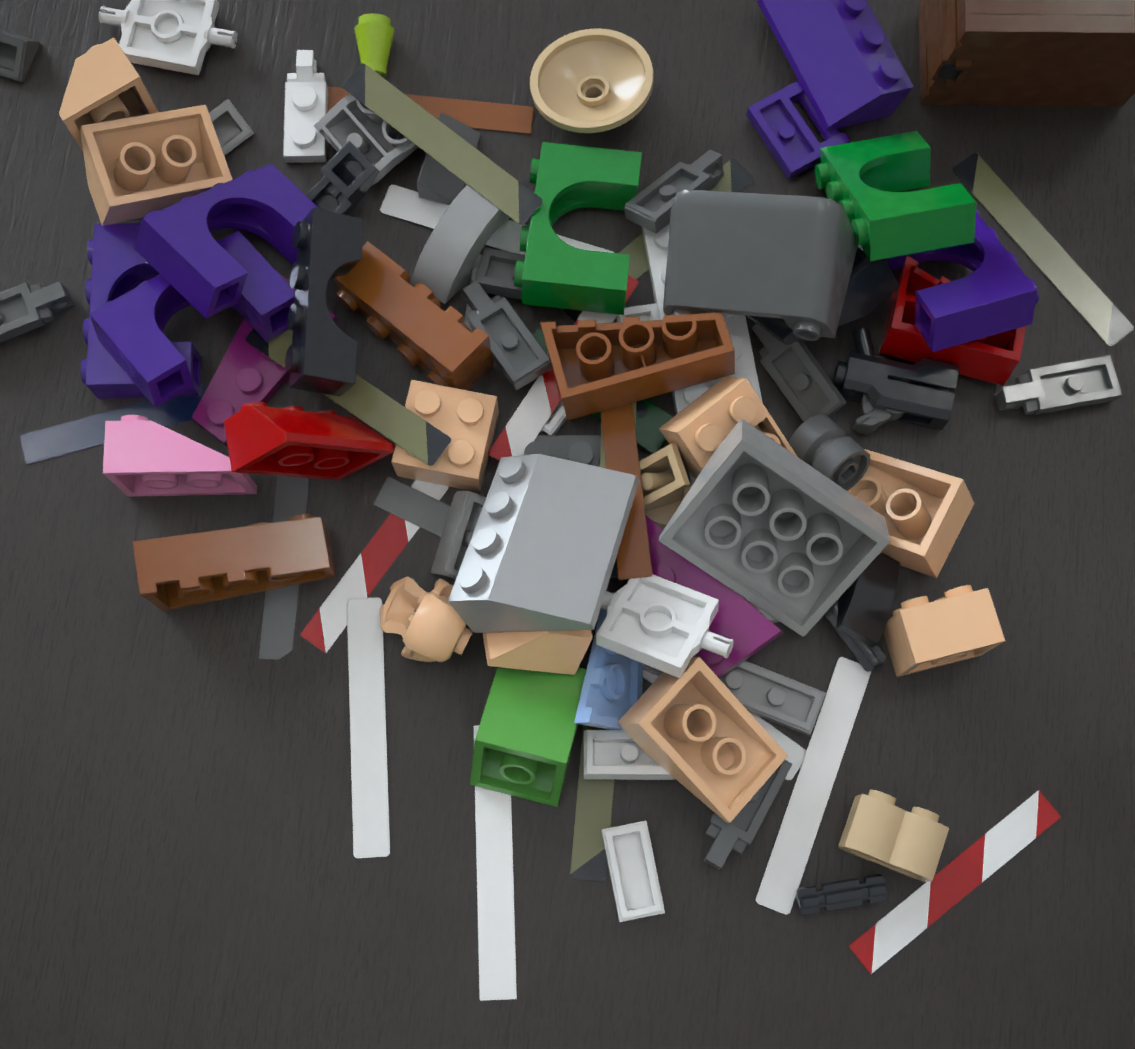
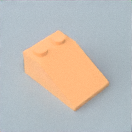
M864 449L870 454L871 461L869 467L860 481L849 489L848 492L885 517L890 542L881 553L900 562V566L937 578L974 505L964 480Z
M692 657L681 678L663 672L617 722L650 758L726 823L732 822L788 757L787 753L700 657Z

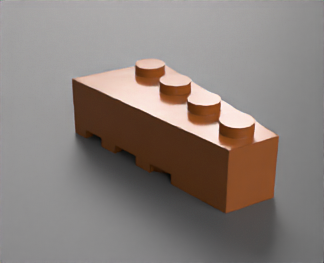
M369 241L362 247V259L347 275L333 278L338 290L335 296L339 302L351 313H354L356 310L362 313L367 318L365 321L366 325L378 338L384 340L388 337L398 346L395 349L397 354L409 366L414 368L418 364L428 373L426 379L429 383L468 391L493 366L489 335L479 327L471 332L464 322V316L452 306L443 311L433 291L423 283H417L414 287L409 284L411 278L406 270Z
M722 312L665 315L663 320L640 321V317L623 318V322L596 324V319L578 320V325L557 326L556 322L540 323L567 421L735 374V350Z
M313 514L295 515L290 517L288 521L261 522L245 527L132 541L140 595L163 612L336 577L328 527L322 517H315Z

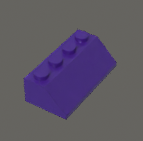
M756 0L825 131L889 117L913 89V84L867 0Z

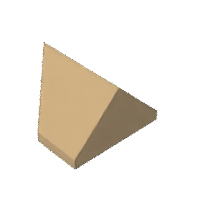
M669 444L639 461L645 515L662 529L666 527L691 488L677 444Z

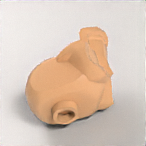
M404 577L394 582L390 587L391 592L385 604L380 607L381 630L386 633H396L402 636L403 643L405 644L401 652L403 657L421 662H444L451 657L453 651L462 655L473 631L466 627L467 624L448 602L453 585L439 578L431 592L423 590L410 577Z

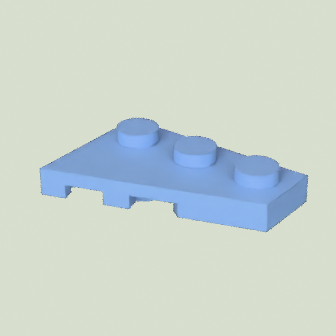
M601 608L574 723L609 730H624L617 722L642 696L643 663L596 645V633L607 616V610Z

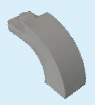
M467 185L453 200L432 231L417 261L410 283L414 286L417 283H423L433 291L437 300L446 304L467 284L471 269L484 245L493 233L510 217Z

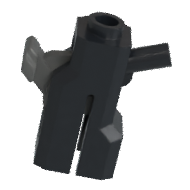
M868 328L853 331L856 352L850 351L845 362L838 360L833 377V384L839 387V392L844 399L861 403V413L863 416L855 420L852 429L857 433L868 435L888 420H896L942 430L948 423L952 412L955 394L950 393L949 390L955 391L959 365L928 358H922L913 365L884 359L880 355H875Z

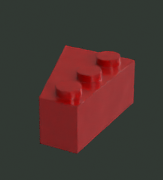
M907 256L896 279L900 287L892 293L879 353L915 363L922 358H928L959 365V374L1004 386L1020 361L1026 326L932 352L915 326L916 291L951 281L943 276L940 280L917 268L919 262Z

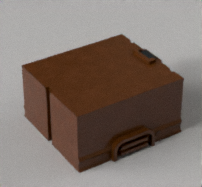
M921 0L918 4L920 105L1122 107L1135 94V0Z

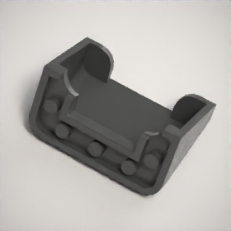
M682 190L677 192L670 216L663 302L664 314L683 315L722 312L726 314L784 319L786 324L793 330V334L800 339L815 341L820 337L835 338L858 248L855 245V232L844 208L833 200L812 196Z

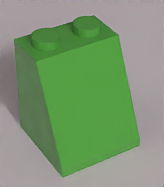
M497 667L475 738L470 785L558 807L578 724L574 723L587 669L578 667L575 675Z

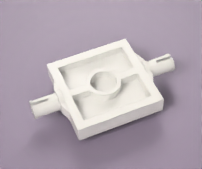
M132 0L125 10L101 6V11H99V22L101 24L121 27L122 36L119 46L131 63L199 75L205 54L212 44L234 49L236 47L235 43H237L236 31L215 28L214 26L220 6L218 0Z
M656 575L629 579L628 583L614 594L606 591L601 608L607 610V616L596 633V645L678 678H681L692 657L702 648L728 658L733 648L734 640L709 631V626L718 612V599Z

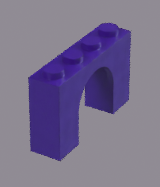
M271 163L256 170H248L242 176L226 183H218L211 189L195 196L184 197L178 203L162 210L149 212L142 218L139 224L135 250L207 319L239 303L248 275V271L217 243L210 232L224 228H235L252 232L268 241L294 265L297 262L298 248L293 247L292 244L295 225L298 221L302 222L313 207L320 208Z
M977 207L974 243L886 258L891 270L901 268L906 257L909 256L917 262L929 260L951 261L973 271L972 274L964 278L916 291L915 326L932 352L1033 324L1035 304L1039 301L1037 285L1033 279H1028L1018 266L1015 256L1012 253H1008L998 240L995 230L986 225L980 217Z
M115 223L105 226L94 224V238L89 240L87 245L88 260L92 265L91 279H87L85 283L86 300L90 304L89 313L100 308L104 303L113 301L138 287L142 282L159 275L135 250L140 223ZM89 314V319H85L83 322V336L85 343L88 344L87 359H83L81 362V378L83 383L98 399L146 398L99 342ZM171 342L186 359L193 383L192 387L175 397L200 396L202 356L192 342Z
M239 230L224 239L218 240L217 243L248 271L239 303L231 307L237 310L266 342L287 331L288 313L291 305L295 303V291ZM161 274L142 282L138 287L113 301L104 303L100 308L89 313L99 342L155 408L193 386L186 359L163 333L170 318L191 304Z

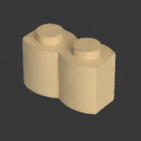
M870 790L868 795L860 794L855 796L838 848L922 882L933 881L949 831V827L938 823L940 816L920 807H913L911 812L905 811L895 806L896 798L877 790Z

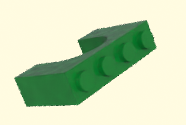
M918 131L820 148V164L815 165L817 187L819 190H824L827 199L837 202L844 208L855 232V245L861 246L870 261L974 243L976 201L961 183L912 192H900L930 186L931 147Z
M542 142L540 159L532 158L530 184H536L534 193L543 202L530 217V226L522 225L520 251L526 252L525 260H517L515 267L514 286L522 287V304L624 315L630 255L590 251L573 247L561 240L552 229V226L562 215L578 208L594 207L625 211V204L638 194L642 152Z

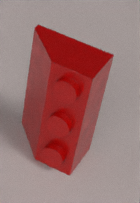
M250 402L241 406V411L224 420L231 470L235 473L339 481L394 452L393 443L357 417L340 416L334 410L315 413L304 411V408L300 406L273 408L268 407V404L265 402Z

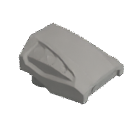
M351 94L341 99L314 125L337 152L350 141L380 171L372 185L379 182L397 164L419 148Z

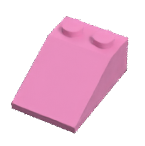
M125 415L121 417V421H105L103 474L127 496L257 494V485L249 474L232 472L230 457L148 420L144 416Z

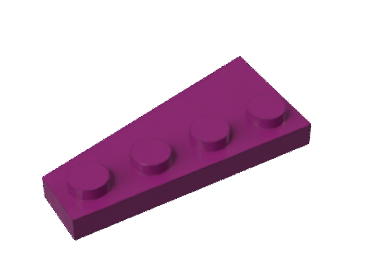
M278 272V274L290 285V281ZM329 311L333 321L337 324L336 316ZM245 318L192 416L196 424L227 448L224 420L241 411L240 408L244 404L250 402L267 403L290 377V372H286L283 366L246 342V337L253 327Z
M645 515L652 574L718 599V612L709 626V631L734 640L733 648L728 658L703 648L693 657H700L720 679L784 633L738 593L661 543L659 536L663 529Z

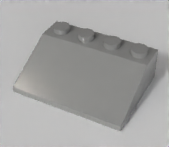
M741 418L713 452L659 536V541L804 637L888 545L890 537L884 516Z
M543 454L501 457L448 602L474 633L594 630L637 491L639 479L633 474Z

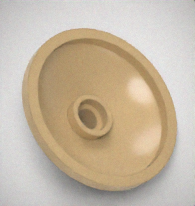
M598 28L572 32L552 42L539 55L530 75L532 99L540 114L555 126L577 133L603 132L628 122L644 108L651 96L654 84L653 66L646 50L636 40L626 34Z

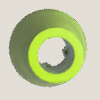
M375 13L361 15L358 18V25L354 27L361 64H366L385 78L395 29L391 26V19L385 15Z

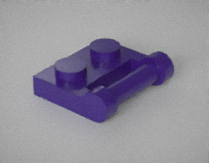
M799 80L749 106L747 109V118L789 180L809 170L816 164H820V148L852 142L845 132L840 133L838 129L824 130ZM793 103L801 104L824 138V142H818Z

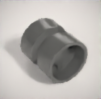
M826 414L810 417L797 428L788 442L798 458L846 491L860 481L871 461L870 454L850 436H846V432Z

